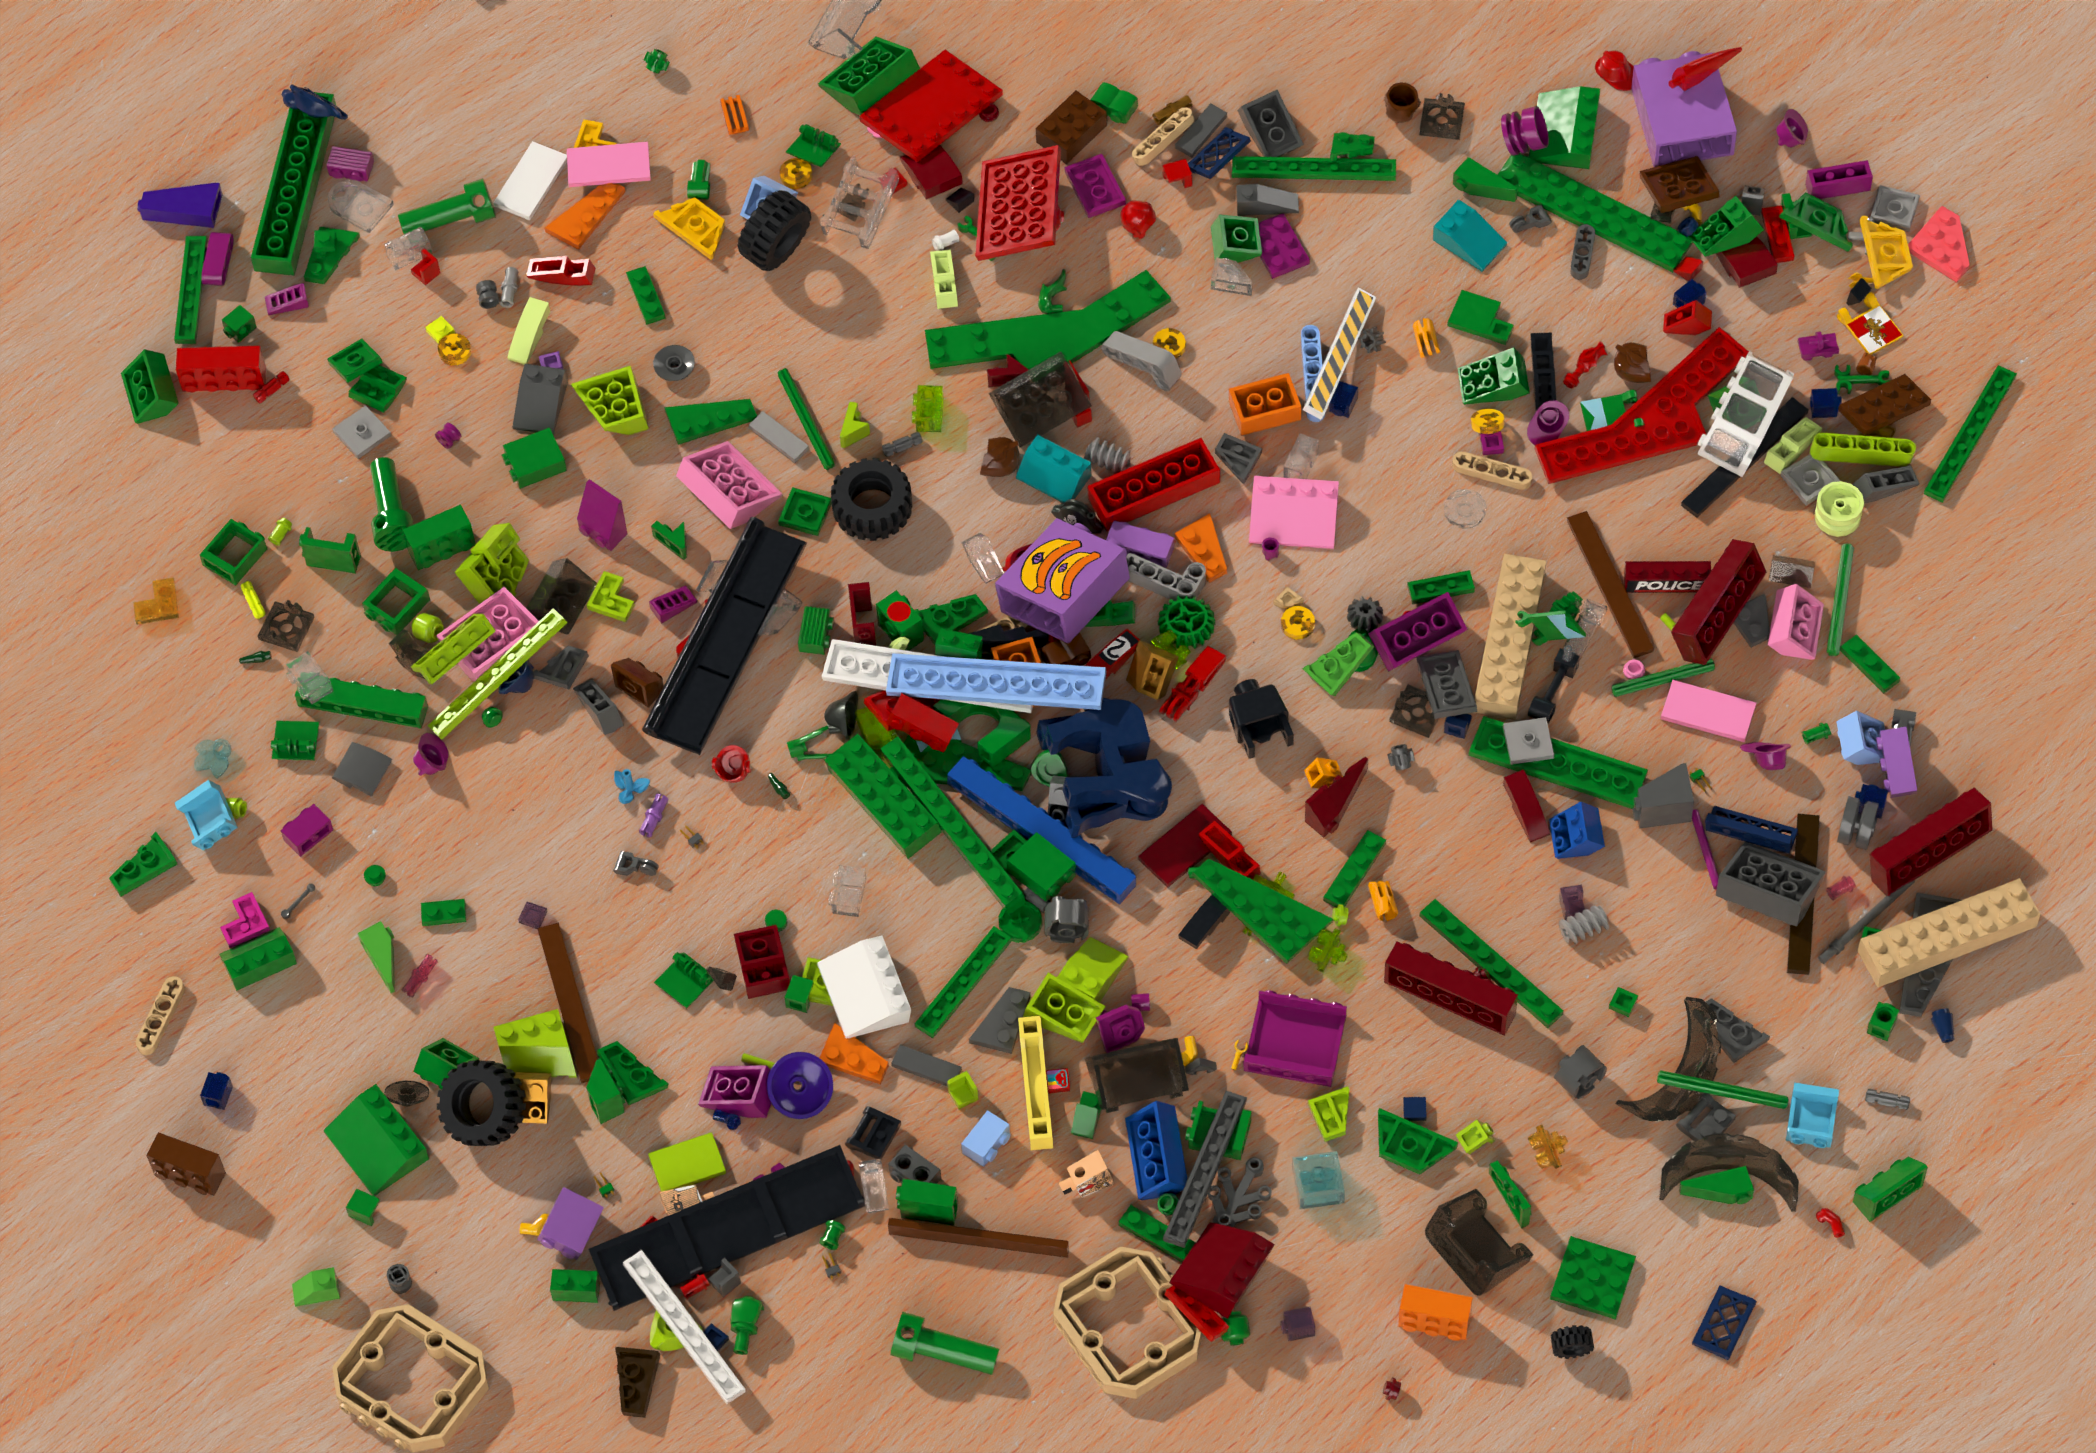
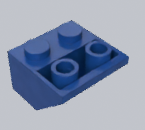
M1579 802L1549 819L1555 858L1589 856L1605 847L1600 814L1597 807Z

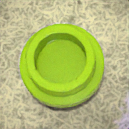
M1339 904L1332 912V919L1335 921L1336 926L1346 925L1348 908L1342 904Z

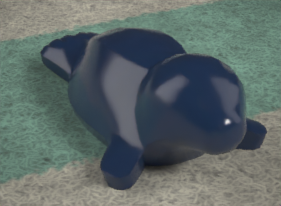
M291 84V90L284 89L282 91L283 102L291 109H299L303 113L315 118L330 116L342 120L348 118V115L338 106L307 87L303 88Z

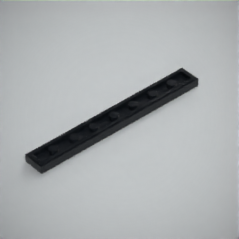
M1792 397L1775 413L1747 470L1781 439L1783 434L1795 426L1808 413V408ZM1743 443L1726 461L1739 465L1748 449V445ZM1719 466L1681 502V506L1698 518L1741 476Z

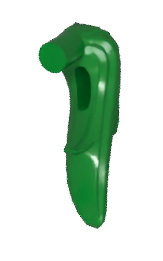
M1062 269L1060 277L1052 285L1047 287L1045 284H1042L1038 299V307L1042 313L1063 312V305H1052L1051 299L1057 293L1067 290L1063 286L1066 279L1065 269Z

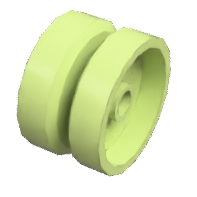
M1839 481L1827 484L1820 490L1814 514L1816 524L1820 530L1828 535L1839 537L1847 536L1859 527L1864 506L1863 495L1859 489L1850 483Z

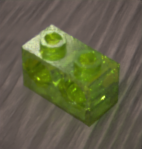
M918 385L917 393H913V406H916V411H912V424H916V432H941L944 400L943 386Z

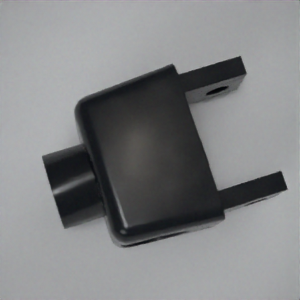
M1248 679L1237 684L1234 688L1235 696L1229 699V718L1237 742L1243 744L1248 759L1255 757L1253 741H1257L1260 744L1270 741L1271 736L1281 731L1287 747L1294 745V734L1288 722L1289 712L1276 687L1272 684L1260 687L1255 679Z

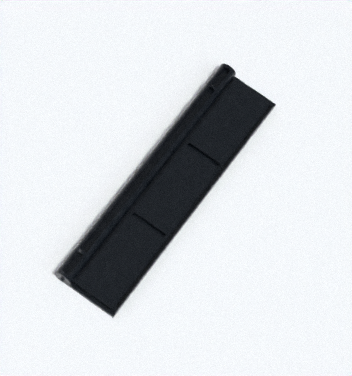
M750 517L642 728L644 733L695 754H701L807 542L768 528L762 520Z
M838 1145L596 1245L588 1250L607 1293L608 1304L612 1307L613 1311H616L647 1298L623 1266L625 1260L641 1250L671 1288L697 1277L696 1275H702L721 1267V1260L723 1258L731 1263L822 1225L828 1220H834L865 1207L864 1197L859 1191L842 1148Z

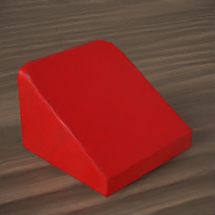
M1685 257L1673 272L1691 282L1702 270L1703 261Z

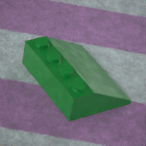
M875 36L821 80L818 85L850 112L861 115L918 71L920 67L911 49Z
M1578 86L1539 93L1537 106L1545 118L1549 143L1548 147L1533 151L1530 148L1529 158L1541 164L1590 169L1600 88Z
M377 1084L358 1095L323 1130L372 1196H376L429 1160L425 1146Z

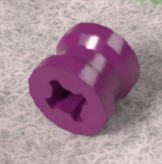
M449 422L443 426L442 431L435 433L438 442L447 449H450L453 446V442L458 441L462 437L460 431Z

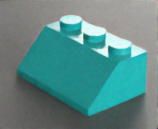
M1037 435L1024 454L1016 474V479L1065 503L1069 499L1074 500L1092 476L1091 462Z

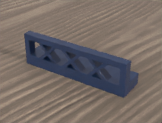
M1718 806L1713 807L1711 814L1708 813L1705 820L1706 831L1788 854L1792 850L1798 833L1797 828ZM1717 813L1725 815L1727 818L1717 816ZM1782 832L1789 833L1791 836L1782 834Z

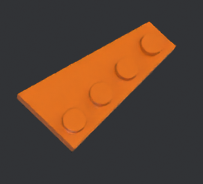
M617 183L599 185L545 227V232L579 250L624 195L625 187Z

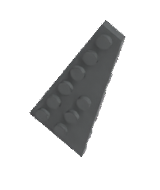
M1916 893L1913 919L1961 900ZM1953 959L1904 977L1900 1014L1922 1017Z

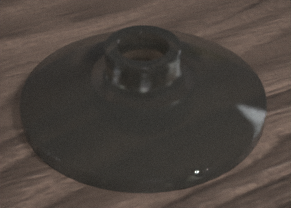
M398 1081L388 1085L385 1088L384 1095L392 1103L409 1107L425 1101L429 1097V1089L420 1082Z

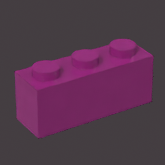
M1868 160L1807 170L1805 185L1808 194L1818 199L1871 191L1873 175Z

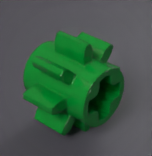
M654 49L651 53L647 51L643 59L647 63L646 68L658 74L662 70L666 71L670 63L666 59L668 55L659 49Z

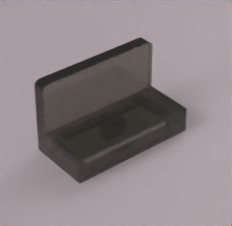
M1773 555L1768 581L1789 585L1797 584L1801 587L1811 588L1815 562Z

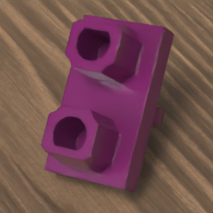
M1821 331L1815 333V336L1798 338L1797 342L1801 358L1804 361L1812 360L1813 357L1823 356L1829 358L1833 354H1839L1835 333L1822 335Z

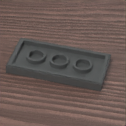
M1459 650L1417 657V665L1434 719L1477 712V705Z

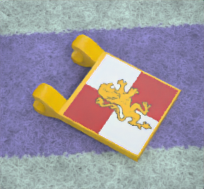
M1869 292L1864 299V304L1870 308L1869 310L1852 319L1848 310L1841 308L1838 310L1837 319L1847 327L1864 351L1872 355L1902 338L1903 334L1880 306L1876 296Z

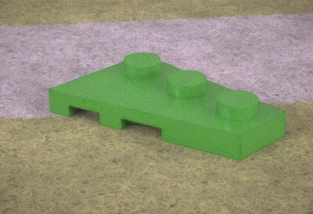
M1356 632L1336 645L1329 653L1323 654L1317 661L1302 669L1331 696H1336L1374 646L1360 633Z

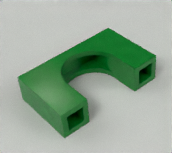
M944 699L933 705V710L957 723L977 714L990 716L999 723L992 732L977 742L978 756L991 767H995L1031 739V726L1029 722L1024 718H1020L1013 710Z

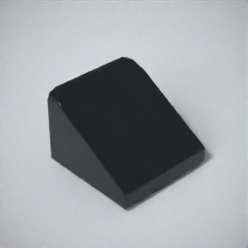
M959 188L947 197L946 201L960 213L974 202V194L964 188Z
M1863 278L1851 289L1846 302L1847 305L1860 303L1871 291L1872 288Z

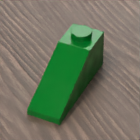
M1470 157L1453 173V185L1458 190L1464 191L1469 195L1511 202L1517 200L1518 188Z
M1743 1166L1680 1181L1679 1192L1680 1195L1726 1204H1745L1753 1198L1754 1188L1747 1167Z

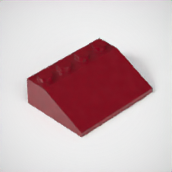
M1209 1222L1169 1283L1228 1319L1263 1267L1275 1244L1255 1232Z

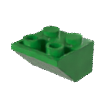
M601 1058L595 1062L586 1089L590 1106L600 1124H603L625 1113L623 1104L626 1102L619 1082H615L612 1077L614 1075L608 1064L604 1065Z

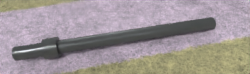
M1915 880L1886 896L1843 936L1831 942L1829 948L1818 957L1819 961L1825 964L1835 954L1838 955L1845 949L1844 946L1863 930L1864 926L1873 921L1913 885Z

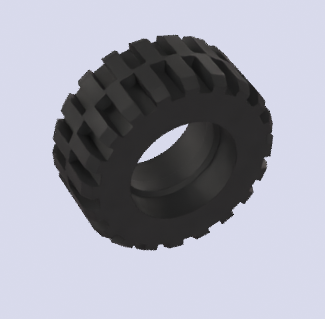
M779 190L778 192H773L771 196L766 197L758 205V208L752 212L751 217L745 223V227L741 230V236L738 238L737 245L740 254L763 271H772L774 268H778L781 263H784L793 254L796 247L801 243L802 238L806 235V230L809 228L811 221L809 207L787 191Z
M865 458L861 459V462L856 463L854 461L850 463L849 468L844 467L840 471V475L835 477L834 485L831 486L832 511L835 521L838 522L839 527L843 531L847 529L848 535L852 537L857 535L860 540L870 538V541H877L876 538L882 537V539L889 538L888 535L891 533L895 535L899 532V527L903 528L907 524V519L910 518L912 513L910 482H908V477L904 472H901V468L897 465L891 466L890 461L884 460L882 462L879 458H873V460ZM867 490H880L891 497L886 504L875 509L861 508L853 503L857 495Z
M474 1060L468 1063L463 1062L457 1065V1069H452L448 1072L449 1078L443 1079L441 1083L443 1088L438 1090L437 1097H440V1102L437 1103V1110H440L441 1113L438 1116L440 1123H445L444 1130L447 1133H453L451 1137L454 1140L461 1141L462 1144L468 1146H494L500 1144L501 1141L508 1140L511 1137L510 1134L516 1133L519 1129L517 1124L522 1123L524 1118L522 1110H526V1103H523V1098L526 1095L525 1091L520 1089V1086H522L520 1079L514 1078L515 1072L513 1070L506 1069V1065L495 1063V1061ZM481 1082L490 1089L494 1102L492 1113L483 1124H479L473 1118L469 1107L471 1093Z

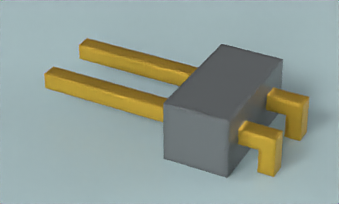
M685 826V828L691 834L694 835L693 837L689 838L682 830H680V832L688 839V844L692 848L696 847V849H698L697 844L700 842L702 845L704 844L702 841V836L699 833L695 834L687 826Z
M829 1253L833 1264L832 1267H828L824 1255L822 1258L827 1268L825 1269L827 1277H831L832 1280L835 1275L840 1277L841 1271L838 1264L835 1265Z

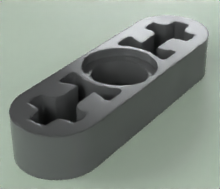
M1587 224L1581 225L1577 229L1571 261V276L1578 280L1585 279L1589 274L1595 239V229ZM1584 233H1588L1587 242L1583 241ZM1579 249H1586L1589 253L1587 255H1580L1577 251ZM1579 262L1583 263L1582 271H1577Z

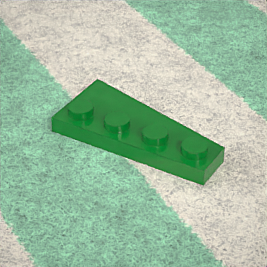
M751 399L664 407L678 445L752 422L757 417Z

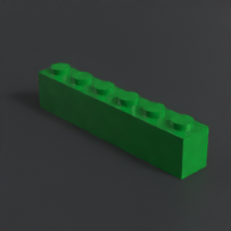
M302 674L295 693L297 705L300 707L421 729L428 710L426 696L420 693H406L399 689L389 690L377 685L367 686L356 681L345 682L333 677L330 679L323 678L316 674Z

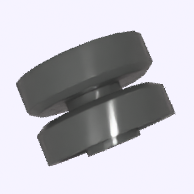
M1848 796L1837 843L1849 845L1853 833H1857L1855 840L1856 848L1867 850L1870 838L1873 837L1879 803L1867 801L1863 812L1859 813L1860 799Z

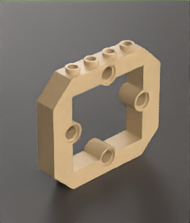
M1119 1247L1059 1284L1053 1311L1054 1324L1106 1394L1137 1399L1198 1359L1203 1333L1170 1300L1163 1298L1166 1290L1173 1286L1169 1283L1173 1275L1169 1276L1165 1271L1166 1266L1160 1257L1156 1258L1149 1251ZM1138 1271L1157 1297L1159 1309L1168 1312L1183 1335L1166 1346L1158 1341L1149 1343L1144 1349V1359L1119 1375L1103 1353L1102 1335L1095 1330L1087 1331L1073 1310L1094 1297L1101 1301L1111 1300L1116 1294V1283ZM1101 1284L1110 1285V1287L1106 1289L1100 1288L1099 1286ZM1090 1342H1094L1097 1344V1346L1094 1348H1090L1087 1346V1344ZM1152 1354L1161 1355L1158 1359H1153L1150 1356Z
M409 1304L376 1310L332 1367L339 1408L348 1415L352 1413L357 1416L358 1421L367 1427L371 1425L376 1428V1432L383 1438L390 1437L393 1439L395 1445L400 1449L405 1450L407 1448L411 1452L446 1446L489 1389L482 1350ZM400 1327L423 1341L430 1357L441 1359L447 1356L467 1369L452 1390L442 1388L434 1394L433 1402L436 1410L422 1429L393 1412L387 1402L376 1401L354 1387L367 1370L378 1371L385 1365L386 1358L383 1349ZM434 1342H442L441 1345L437 1347L432 1346ZM371 1354H378L376 1358L368 1359ZM443 1401H451V1403L447 1406L441 1405ZM380 1413H387L384 1418H376Z

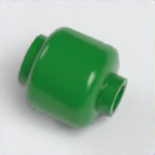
M1235 1311L1231 1313L1228 1319L1225 1317L1221 1318L1229 1326L1227 1332L1221 1335V1339L1225 1342H1230V1346L1244 1344L1243 1339H1247L1250 1336L1248 1317L1243 1315L1241 1311Z

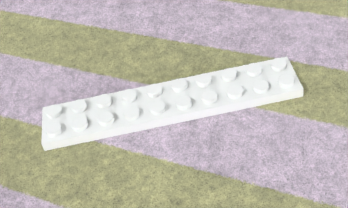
M832 639L822 679L823 681L886 690L892 653L925 656L937 655ZM950 700L1031 713L1033 705Z

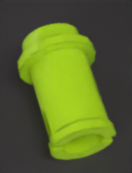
M285 518L277 520V526L268 537V540L274 545L279 546L286 533L292 530V523Z

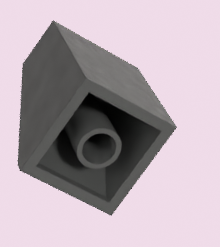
M1686 763L1680 764L1638 789L1637 797L1634 798L1635 808L1632 809L1634 821H1638L1639 829L1691 822L1694 798Z

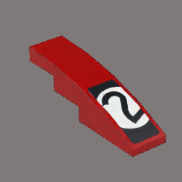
M1125 629L1099 651L1085 666L1105 667L1106 680L1112 673L1116 674L1133 655L1140 639L1129 629Z

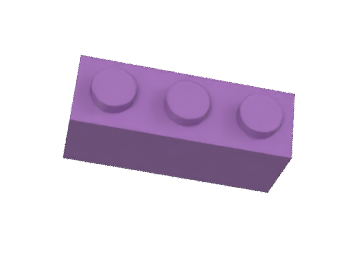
M1113 521L1106 541L1110 538L1119 541L1126 548L1127 554H1135L1164 568H1167L1174 550V537L1166 533L1150 531L1145 527H1135L1127 522Z
M1900 727L1880 731V737H1876L1878 750H1882L1883 758L1880 759L1881 771H1886L1887 780H1883L1885 793L1889 792L1890 798L1917 794L1918 790L1907 728Z

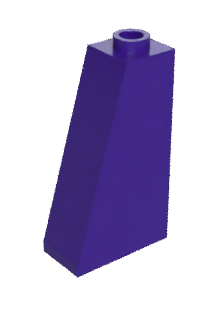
M220 183L143 192L142 200L139 199L137 210L140 212L142 220L214 228L223 193Z

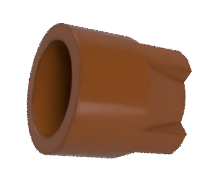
M1864 353L1856 367L1857 372L1861 375H1872L1877 357Z

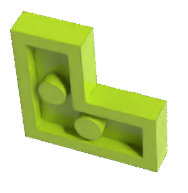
M604 571L587 603V609L627 622L635 603L632 600L618 596L624 583L623 577Z

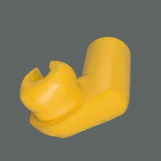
M1698 203L1682 207L1683 210L1689 209L1692 212V217L1699 225L1702 223V208Z
M1194 1036L1184 1038L1186 1050L1176 1057L1177 1062L1181 1066L1190 1064L1198 1056Z
M542 1214L533 1224L521 1223L520 1234L539 1236L549 1214Z

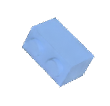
M987 1110L961 1143L962 1154L983 1167L988 1161L992 1162L998 1153L999 1147L1005 1145L1010 1139L1009 1124Z

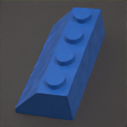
M1154 1101L1125 1118L1138 1200L1160 1198L1161 1195L1167 1193L1176 1195L1184 1190L1187 1183L1176 1108L1174 1105Z

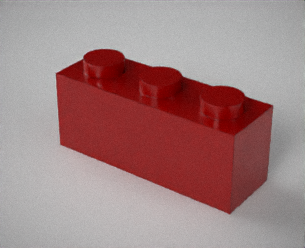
M901 693L886 722L894 729L901 730L909 734L913 739L920 740L932 749L943 753L959 725L954 720Z

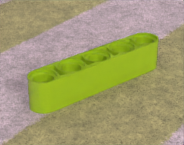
M1818 433L1812 442L1810 455L1812 458L1820 461L1906 467L1910 465L1913 459L1916 445L1909 439Z

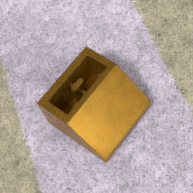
M1140 640L1126 681L1138 692L1159 700L1166 696L1179 656Z
M515 1072L514 1078L520 1079L522 1083L520 1089L524 1090L526 1095L523 1098V1103H526V1110H522V1115L524 1116L522 1123H548L551 1100V1073Z

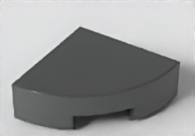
M1198 1058L1185 1066L1186 1074L1197 1075L1196 1071L1207 1070V1073H1211L1217 1070L1216 1062L1203 1058Z

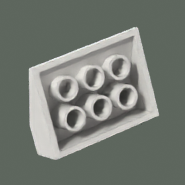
M882 935L862 940L817 963L846 1039L909 1023L911 1008Z

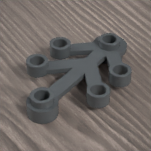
M1250 1158L1246 1162V1173L1236 1192L1231 1182L1230 1169L1221 1167L1218 1170V1180L1223 1184L1229 1204L1225 1210L1220 1200L1221 1189L1216 1185L1210 1187L1207 1196L1212 1200L1216 1211L1213 1223L1235 1227L1236 1223L1249 1219L1256 1220L1261 1217L1262 1209L1258 1204L1250 1205L1248 1211L1234 1213L1238 1207L1261 1200L1268 1201L1271 1198L1272 1190L1266 1185L1261 1186L1257 1192L1245 1195L1253 1178L1261 1176L1264 1171L1262 1160ZM1256 1163L1259 1166L1257 1168H1252L1250 1165ZM1226 1172L1228 1176L1222 1177L1220 1174ZM1212 1191L1218 1192L1216 1196H1213L1210 1193ZM1262 1191H1267L1269 1194L1266 1195V1196H1263V1195L1261 1194V1192H1262ZM1256 1209L1259 1213L1252 1214L1251 1211ZM1221 1219L1228 1220V1222L1225 1224L1221 1223L1220 1221Z

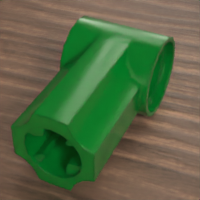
M705 160L693 162L691 180L688 181L687 198L689 199L694 197L696 199H709L711 164Z

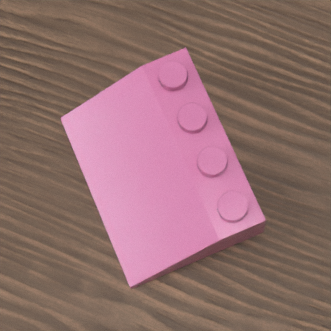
M728 441L683 457L676 475L730 529L747 523L750 517H755L782 496V493Z
M1254 476L1249 543L1262 544L1264 539L1271 537L1275 538L1279 545L1334 549L1339 481Z
M505 587L436 635L441 642L474 613L485 615L496 631L457 663L473 682L539 622Z

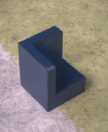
M1462 714L1446 717L1444 733L1465 739L1472 715Z

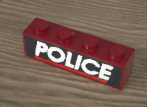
M1625 561L1624 588L1627 593H1697L1704 580L1712 571L1711 561Z

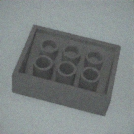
M1745 841L1720 873L1716 896L1744 906L1747 909L1760 912L1768 917L1781 920L1787 924L1798 926L1806 915L1825 877L1826 871Z

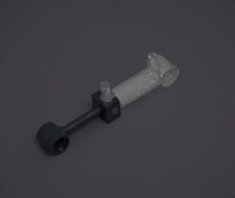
M1588 598L1585 600L1576 622L1585 631L1586 637L1567 639L1563 648L1559 649L1553 665V671L1557 673L1544 698L1534 697L1528 711V716L1534 719L1546 717L1547 724H1549L1556 709V704L1551 701L1564 676L1573 679L1579 667V661L1597 627L1603 622L1607 606Z

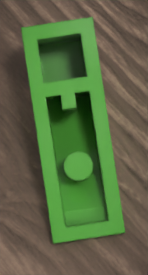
M380 921L359 932L358 937L390 993L395 992L394 946L392 943L394 935L389 927L385 928Z

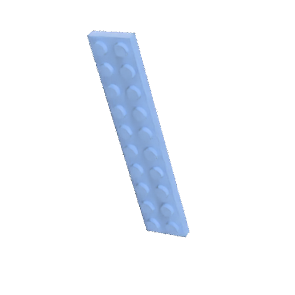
M892 653L886 693L888 696H900L903 693L908 697L1101 710L1106 668Z

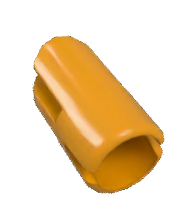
M1423 318V328L1419 320L1413 324L1421 358L1425 357L1422 343H1425L1428 355H1433L1430 344L1431 340H1433L1436 353H1440L1434 324L1429 318Z
M1390 881L1369 882L1368 887L1378 920L1383 921V914L1386 921L1396 918L1398 916V909Z

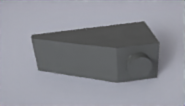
M1259 184L1236 185L1237 216L1299 213L1298 194Z
M1906 466L1865 473L1852 485L1859 489L1863 495L1864 503H1870L1911 489L1920 483L1912 467Z
M593 679L573 688L592 720L604 735L613 733L618 728L624 726L616 705Z

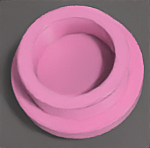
M1630 660L1624 665L1623 673L1629 680L1644 676L1645 667L1639 660Z

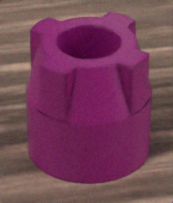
M1269 537L1262 542V553L1266 560L1277 558L1279 555V543L1275 538Z
M1149 993L1131 994L1133 1007L1139 1008L1140 1011H1150Z

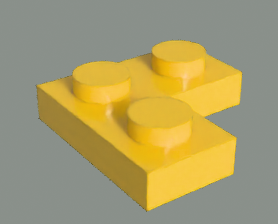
M583 119L574 148L615 145L617 143L600 140L604 128L603 123Z

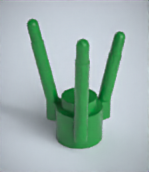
M828 725L801 738L788 741L787 746L791 758L797 757L798 761L805 759H825L831 754L803 753L807 752L805 741L828 730Z

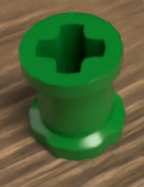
M828 1220L826 1222V1231L824 1236L820 1238L819 1243L825 1248L837 1250L841 1233L845 1232L846 1227L837 1221Z

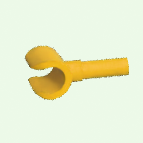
M1858 272L1848 278L1854 281L1849 285L1850 288H1853L1861 278L1867 283H1874L1873 278H1865Z
M1239 1039L1235 1042L1234 1048L1236 1053L1231 1067L1232 1070L1237 1069L1242 1053L1248 1048V1042H1246L1245 1049L1242 1050L1237 1046Z

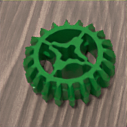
M1187 595L1185 599L1177 596L1176 601L1170 599L1169 605L1164 604L1163 610L1159 612V633L1162 634L1164 641L1168 640L1170 646L1176 644L1177 649L1184 646L1187 651L1189 646H1192L1194 649H1196L1197 644L1203 646L1205 640L1209 641L1211 634L1214 633V625H1216L1214 612L1209 604L1205 605L1203 599L1197 601L1196 596L1192 599H1189ZM1202 624V626L1199 629L1193 631L1195 628H1198L1199 625Z

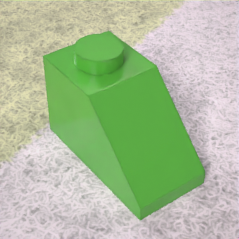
M334 1267L311 1271L292 1284L295 1307L340 1299L338 1278Z

